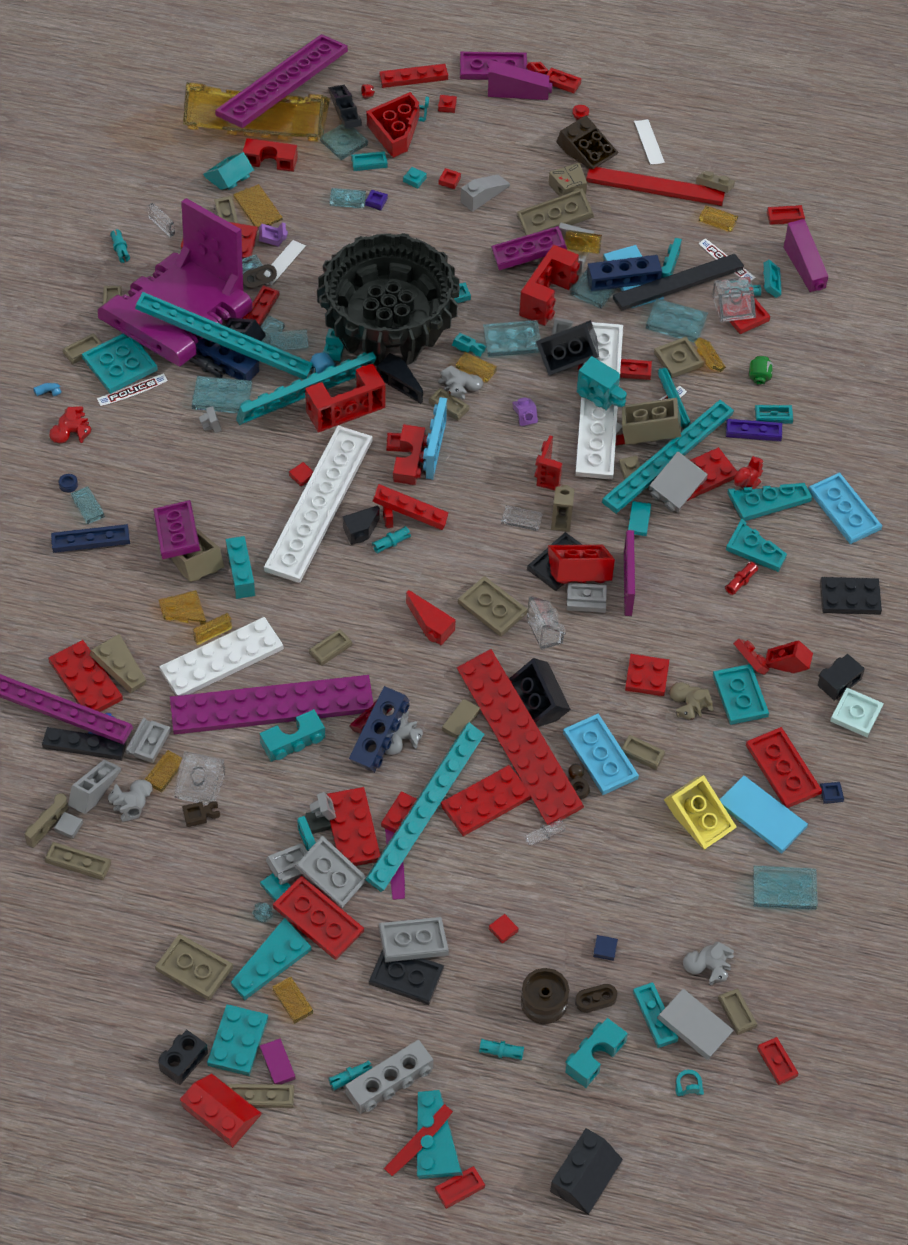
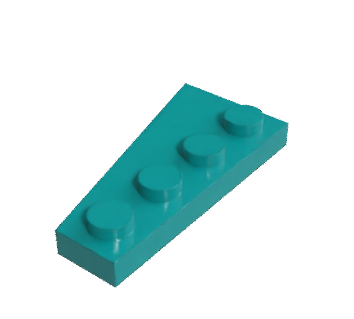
M805 483L783 484L780 487L763 486L761 489L745 487L743 490H735V488L727 491L738 515L744 521L812 501V495Z
M284 918L231 981V986L245 1001L312 951V948L287 919Z
M440 1090L418 1092L417 1133L423 1126L428 1128L434 1124L433 1116L444 1105ZM447 1119L433 1137L425 1135L421 1139L423 1148L417 1153V1177L419 1179L463 1175Z

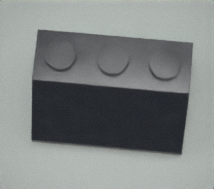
M591 320L536 341L548 375L587 362L591 356L594 358L599 357L597 335Z
M532 658L509 678L537 727L556 722L571 710L548 662Z
M585 1128L553 1178L550 1192L589 1215L623 1159L604 1138Z

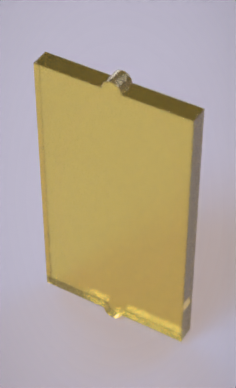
M259 184L233 194L252 224L258 227V230L261 224L272 226V224L283 220V217Z

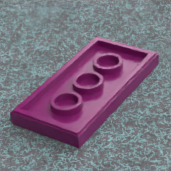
M460 51V79L488 80L489 60L527 70L526 52Z
M559 226L492 245L491 249L498 269L502 270L545 257L553 244L566 250L567 247Z
M191 500L153 509L162 559L201 551Z
M627 530L623 552L624 615L632 616L635 599L634 530Z

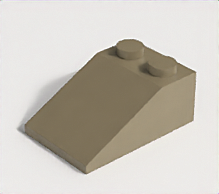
M198 529L197 535L201 551L171 558L180 573L190 582L197 581L205 575L216 573L219 569L224 568L219 546Z

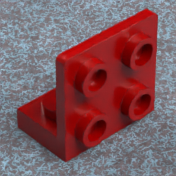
M549 435L548 440L542 444V455L537 456L535 463L537 468L534 477L537 478L536 486L555 491L557 486L560 487L562 463L551 460L553 436Z

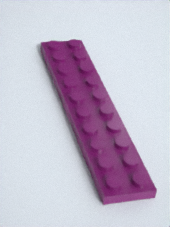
M319 35L215 110L216 116L238 127H245L348 52V46L325 35Z
M369 675L171 696L170 703L173 733L176 735L296 721L297 716L313 709L319 718L362 714L373 705Z

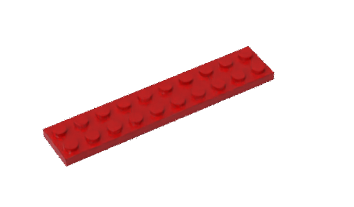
M492 649L456 667L515 771L529 790L531 798L548 828L583 809V803Z

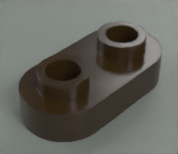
M270 264L248 270L243 274V285L247 288H255L275 280L277 270ZM265 271H269V272H270V276H269V277H266V276L264 275V272H265ZM248 276L253 277L252 283L248 282Z
M602 984L581 990L576 995L575 1005L579 1011L584 1013L610 1007L617 1000V990L611 984ZM607 995L610 998L604 999L602 996ZM583 1001H588L589 1004H588V1005H584L582 1002H583Z

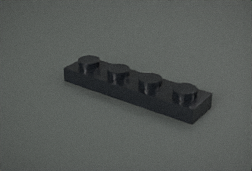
M47 727L42 747L44 749L122 761L127 742L125 741L124 744L100 735Z

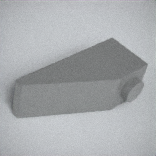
M498 174L473 179L461 188V203L473 212L508 188L510 183Z
M106 760L100 762L72 785L68 806L86 814L102 798L120 773L121 767Z

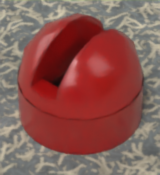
M370 84L362 85V97H372L375 91H372L374 87Z

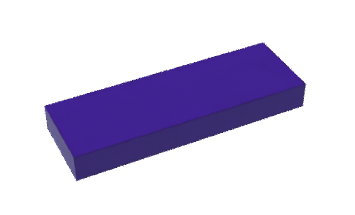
M727 419L726 437L782 441V423Z

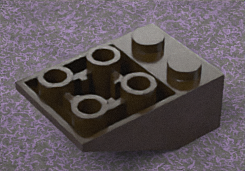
M587 115L562 129L556 141L567 155L592 170L619 153Z

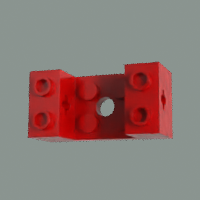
M553 244L521 290L519 316L543 326L553 319L555 314L553 307L556 302L554 298L555 290L549 287L552 283L570 290L572 285L577 283L579 279L577 271L580 267L578 262L579 254Z
M373 363L356 369V388L346 393L338 394L331 398L322 382L305 388L306 412L318 433L386 408L385 383Z

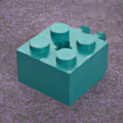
M591 356L579 369L576 392L581 397L587 398L597 407H601L606 411L612 404L617 407H623L626 403L627 393L619 387V372Z

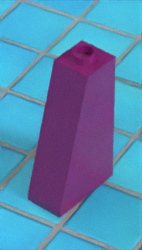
M489 60L488 97L548 100V93H552V83H549L548 75Z
M802 219L788 223L783 248L809 292L820 291L826 288L828 274L806 221Z

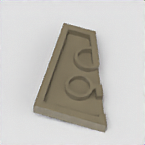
M120 634L91 650L90 656L129 693L145 685L146 679Z

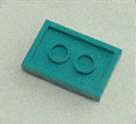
M751 664L713 671L712 676L730 725L769 716L768 708Z
M227 1004L207 1065L250 1076L268 1021V1014Z

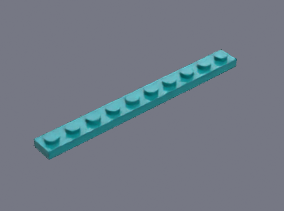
M142 292L136 303V310L303 380L307 379L313 363L145 292Z
M721 400L716 402L681 432V437L672 439L602 499V504L617 514L654 481L677 452L685 456L731 417L734 410Z
M470 722L464 726L365 878L368 883L380 892L385 890L485 735Z

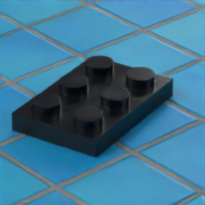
M821 577L822 613L881 615L879 578Z

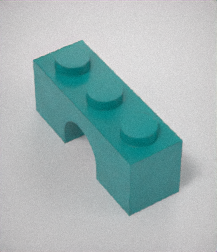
M245 536L226 539V550L236 599L255 596V584Z
M314 709L296 717L298 731L294 734L283 733L278 725L259 733L260 744L271 762L281 760L286 755L299 752L306 746L317 744L325 738V727Z
M606 1018L603 1023L599 1022L594 1027L591 1037L584 1038L579 1045L580 1049L576 1054L571 1053L565 1062V1073L585 1088L600 1073L601 1064L592 1055L595 1052L603 1051L614 1057L627 1041L628 1033L609 1018Z

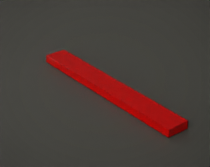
M596 167L593 170L589 168L586 178L588 183L719 206L723 205L725 192L703 185Z

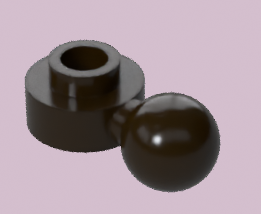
M577 763L572 764L568 769V774L573 779L570 783L580 800L589 795L590 787L588 782L582 778L584 775L583 766ZM578 789H583L582 792H577Z

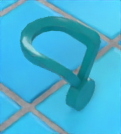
M428 96L425 97V106L419 105L420 109H424V116L419 117L418 121L424 122L426 120L427 108H429Z
M687 1069L679 1073L676 1078L677 1096L693 1093L703 1095L702 1079L696 1071ZM687 1074L695 1076L698 1085H687L685 1087L686 1090L683 1091L680 1083L681 1078Z

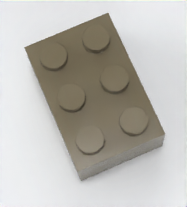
M677 398L623 406L622 429L625 444L635 445L641 442H655L662 439L681 437V421Z

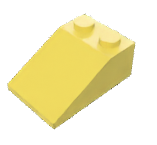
M704 775L694 778L664 799L674 817L703 850L737 828Z

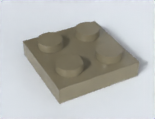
M687 337L654 348V354L662 366L668 369L671 378L701 368L704 365V361Z

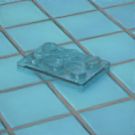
M656 299L646 323V329L677 338L687 337L689 341L698 343L708 312Z
M537 320L483 324L488 357L540 353L536 341L540 339Z
M197 376L192 409L206 410V408L213 406L214 410L218 412L238 413L241 403L250 400L252 381Z
M754 865V907L817 910L816 869Z

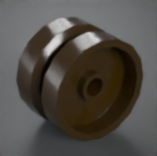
M541 968L529 973L522 986V1011L535 1023L549 1024L561 1019L568 1005L570 990L568 981L561 973L554 969Z

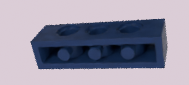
M658 255L588 263L587 279L591 291L643 285L661 279L662 276Z
M197 338L198 343L195 344L196 352L205 358L212 359L215 364L226 369L225 373L243 384L247 385L260 371L258 360L213 341L211 342L208 339Z
M386 686L383 687L349 757L353 764L374 773L377 768H380L383 762L382 756L385 750L390 748L392 744L391 738L401 725L400 719L403 713L406 714L409 709L410 700L406 695ZM394 708L393 714L386 716L387 710ZM385 726V731L377 734L378 728ZM376 744V749L373 752H368L369 747Z

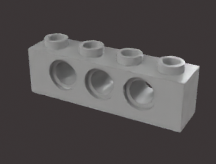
M418 1039L346 1084L345 1093L359 1114L365 1111L369 1112L382 1100L391 1099L401 1088L406 1089L410 1087L417 1078L430 1074L433 1069V1058ZM405 1065H413L414 1068H413V1069H405L404 1066H405ZM388 1076H394L396 1079L393 1081H388L385 1078ZM374 1087L377 1091L369 1092L367 1089Z

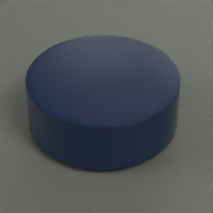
M64 474L58 480L59 488L63 492L70 493L78 487L77 477L73 474Z

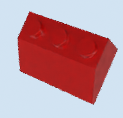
M548 545L551 574L557 582L565 584L569 581H576L578 583H586L587 581L604 583L605 581H612L615 559L604 545Z
M212 1073L194 1082L180 1098L182 1107L232 1148L262 1115L259 1110Z

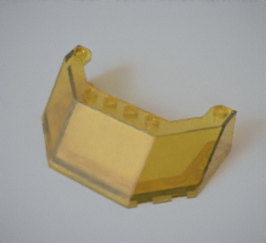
M186 82L183 125L188 126L187 129L198 130V127L224 130L230 135L244 132V136L254 137L255 133L261 134L262 138H271V135H276L278 139L288 140V137L308 138V141L318 142V139H323L330 98L325 95L308 94V97L305 96V100L300 96H286L248 125L241 128L217 117L215 114L217 108L241 91L226 89V93L221 92L220 88Z

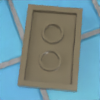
M485 576L458 598L459 605L500 637L521 620L528 610Z
M179 934L159 960L155 969L210 1001L233 969V964Z

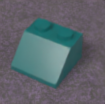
M244 152L228 156L203 173V176L220 190L226 188L230 190L237 186L236 182L239 180L244 181L249 178V173L254 171Z

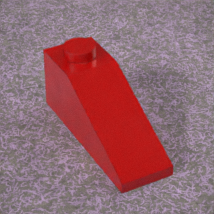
M408 590L406 592V604L423 633L431 642H436L441 646L455 631L456 619L412 591Z

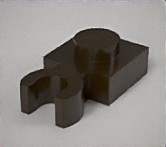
M212 801L207 806H203L202 802L182 806L186 826L191 827L207 823V817L212 819L219 818L220 811H212V809L218 808L217 801Z

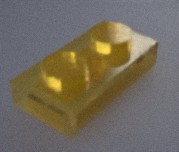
M567 230L565 244L567 249L599 254L602 235Z
M699 337L695 344L698 347V353L705 358V364L711 370L715 369L722 372L726 367L709 341Z

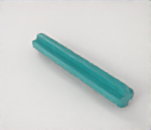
M665 367L660 368L658 376L668 399L677 398L681 427H688L691 421L668 369Z

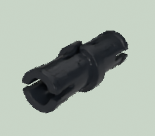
M197 352L194 355L197 359L193 357L189 359L191 363L201 367L204 372H209L219 379L223 377L221 373L225 374L226 372L225 368L215 364L212 359L205 358Z

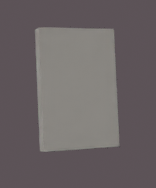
M323 836L317 840L294 866L340 908H343L366 882V876Z
M441 917L379 923L378 928L385 962L448 956L449 954Z
M682 989L657 1017L658 1020L707 1060L710 1059L734 1031L685 989Z

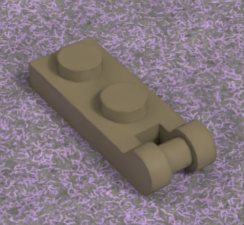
M59 793L55 795V802L40 814L39 819L34 824H31L26 829L24 835L27 845L34 848L57 824L63 813L68 812L69 807L65 794Z

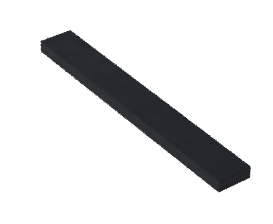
M732 254L613 294V300L620 310L623 311L743 270L744 264L736 254Z

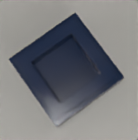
M840 782L820 783L823 804L844 802Z
M597 935L593 957L614 961L618 939Z

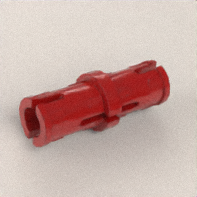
M749 562L741 571L734 575L735 578L725 586V590L730 595H735L742 586L747 585L749 579L758 571L757 565Z

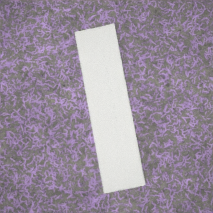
M649 120L634 121L650 164L665 163Z
M292 240L271 264L276 268L277 276L275 280L266 285L272 286L306 245ZM265 271L264 275L266 277H269L270 272Z

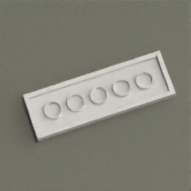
M263 617L159 667L160 672L176 696L189 695L283 650L284 646L266 618Z

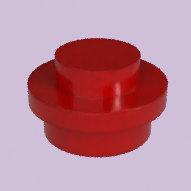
M585 105L574 106L572 113L575 119L579 120L586 115L588 116L589 108Z

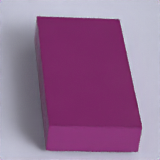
M281 1038L260 1045V1050L274 1084L281 1085L296 1079Z

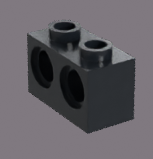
M186 1029L182 1035L179 1034L174 1039L172 1047L160 1055L158 1060L160 1071L181 1085L208 1054L207 1044ZM186 1046L194 1047L191 1050H184ZM173 1062L180 1063L176 1067L170 1066V1064Z

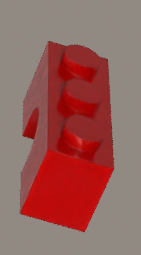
M246 138L243 148L244 154L254 167H260L261 162L265 159L276 160L277 170L294 172L298 158L297 145Z
M403 424L400 450H406L412 454L405 458L396 457L393 482L416 485L417 479L421 478L422 468H420V462L424 463L423 447L427 446L428 436L426 435L425 427Z

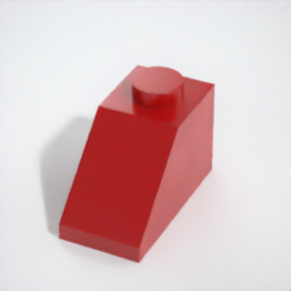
M797 640L768 649L766 665L768 668L798 673L810 669L813 652Z

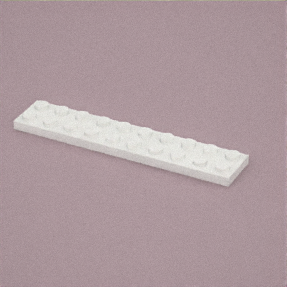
M592 322L597 335L599 357L596 359L620 374L623 325ZM581 397L575 476L613 479L617 406L612 404L606 411L601 407H597L587 398Z
M337 426L264 566V572L298 583L301 582L372 443V436Z

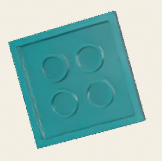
M124 333L82 353V359L110 394L158 371L156 363L140 343Z

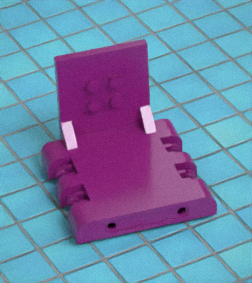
M187 198L181 201L184 246L180 254L173 252L155 266V272L152 274L153 277L148 276L146 278L141 276L130 285L129 296L125 294L123 296L115 295L98 308V318L179 367L196 355L195 344L198 343L197 338L203 339V337L136 310L135 306L142 292L219 324L223 323L222 319H241L252 311V300L247 293L243 292L241 229Z

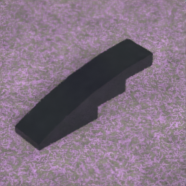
M345 84L328 87L337 114L345 129L362 126V120L357 114V107L353 103L352 94Z

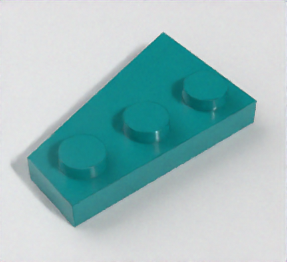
M741 519L726 546V551L779 572L787 554L770 540L766 541L760 536V532L756 529L752 530L746 525L747 522Z

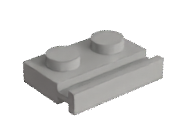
M568 583L567 611L606 613L607 585Z
M143 717L126 748V754H133L137 758L154 763L171 732L170 727L155 721L150 722Z
M302 843L269 855L266 858V862L273 874L280 880V885L304 876L294 867L307 853Z

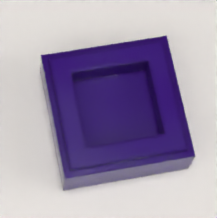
M371 190L365 201V206L382 210L388 199V194Z

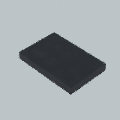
M564 532L551 545L582 544ZM548 548L527 566L529 572L553 590L557 591L564 585L557 582L551 574Z
M382 949L369 979V985L429 1005L444 970V965L424 958L385 962Z

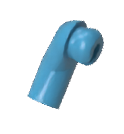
M44 383L33 388L36 396L50 391L53 396H57L62 392L59 388L61 386L58 383Z

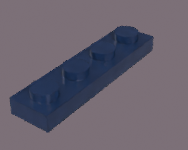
M128 524L51 533L53 553L130 544Z

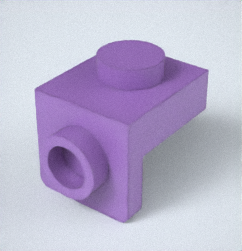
M282 222L278 228L261 224L259 227V241L279 247L282 241H285L287 238L286 223Z
M520 398L518 401L512 402L513 409L518 414L521 426L538 422L536 405L530 398Z

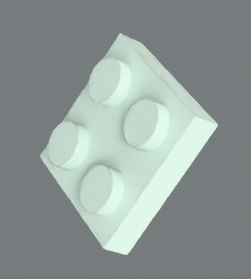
M846 688L830 722L868 737L884 703Z

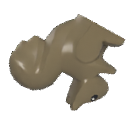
M684 682L675 683L670 688L669 694L671 699L678 703L686 702V705L676 709L678 717L693 720L695 713L702 717V708L707 707L709 711H714L708 689L690 687L689 684Z

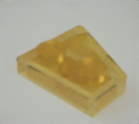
M196 590L158 600L164 620H178L188 623L190 620L200 622V625H206V619Z

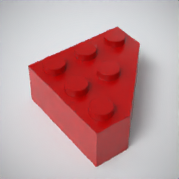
M411 92L366 111L368 128L392 158L408 151L420 117L419 101Z

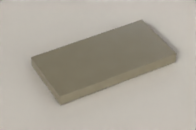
M583 188L517 211L525 235L560 226V223L574 225L594 218Z

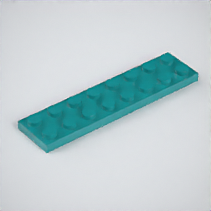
M365 352L358 355L354 360L347 359L339 366H330L322 373H313L305 380L301 381V379L292 382L290 386L278 387L273 393L261 394L258 396V399L253 401L246 400L241 403L236 420L239 425H242L305 399V388L313 384L322 382L326 389H330L356 378V369L372 363L374 365L376 357L373 352L368 354Z

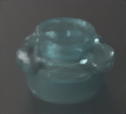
M256 903L253 916L260 922H266L273 916L272 908L267 903Z

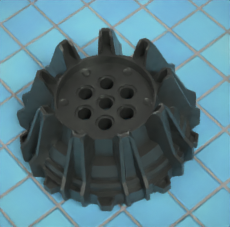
M376 234L370 237H357L353 243L343 246L339 252L333 254L331 260L324 262V274L318 277L317 303L327 311L325 313L326 326L335 331V336L340 339L349 353H354L362 341V351H365L367 354L374 353L376 357L374 366L376 367L384 359L386 347L399 346L405 363L408 365L414 363L424 346L433 347L443 330L451 327V319L457 317L458 303L454 298L459 297L460 286L459 278L455 276L454 266L448 264V256L444 252H438L435 250V247L417 238H411L409 234Z

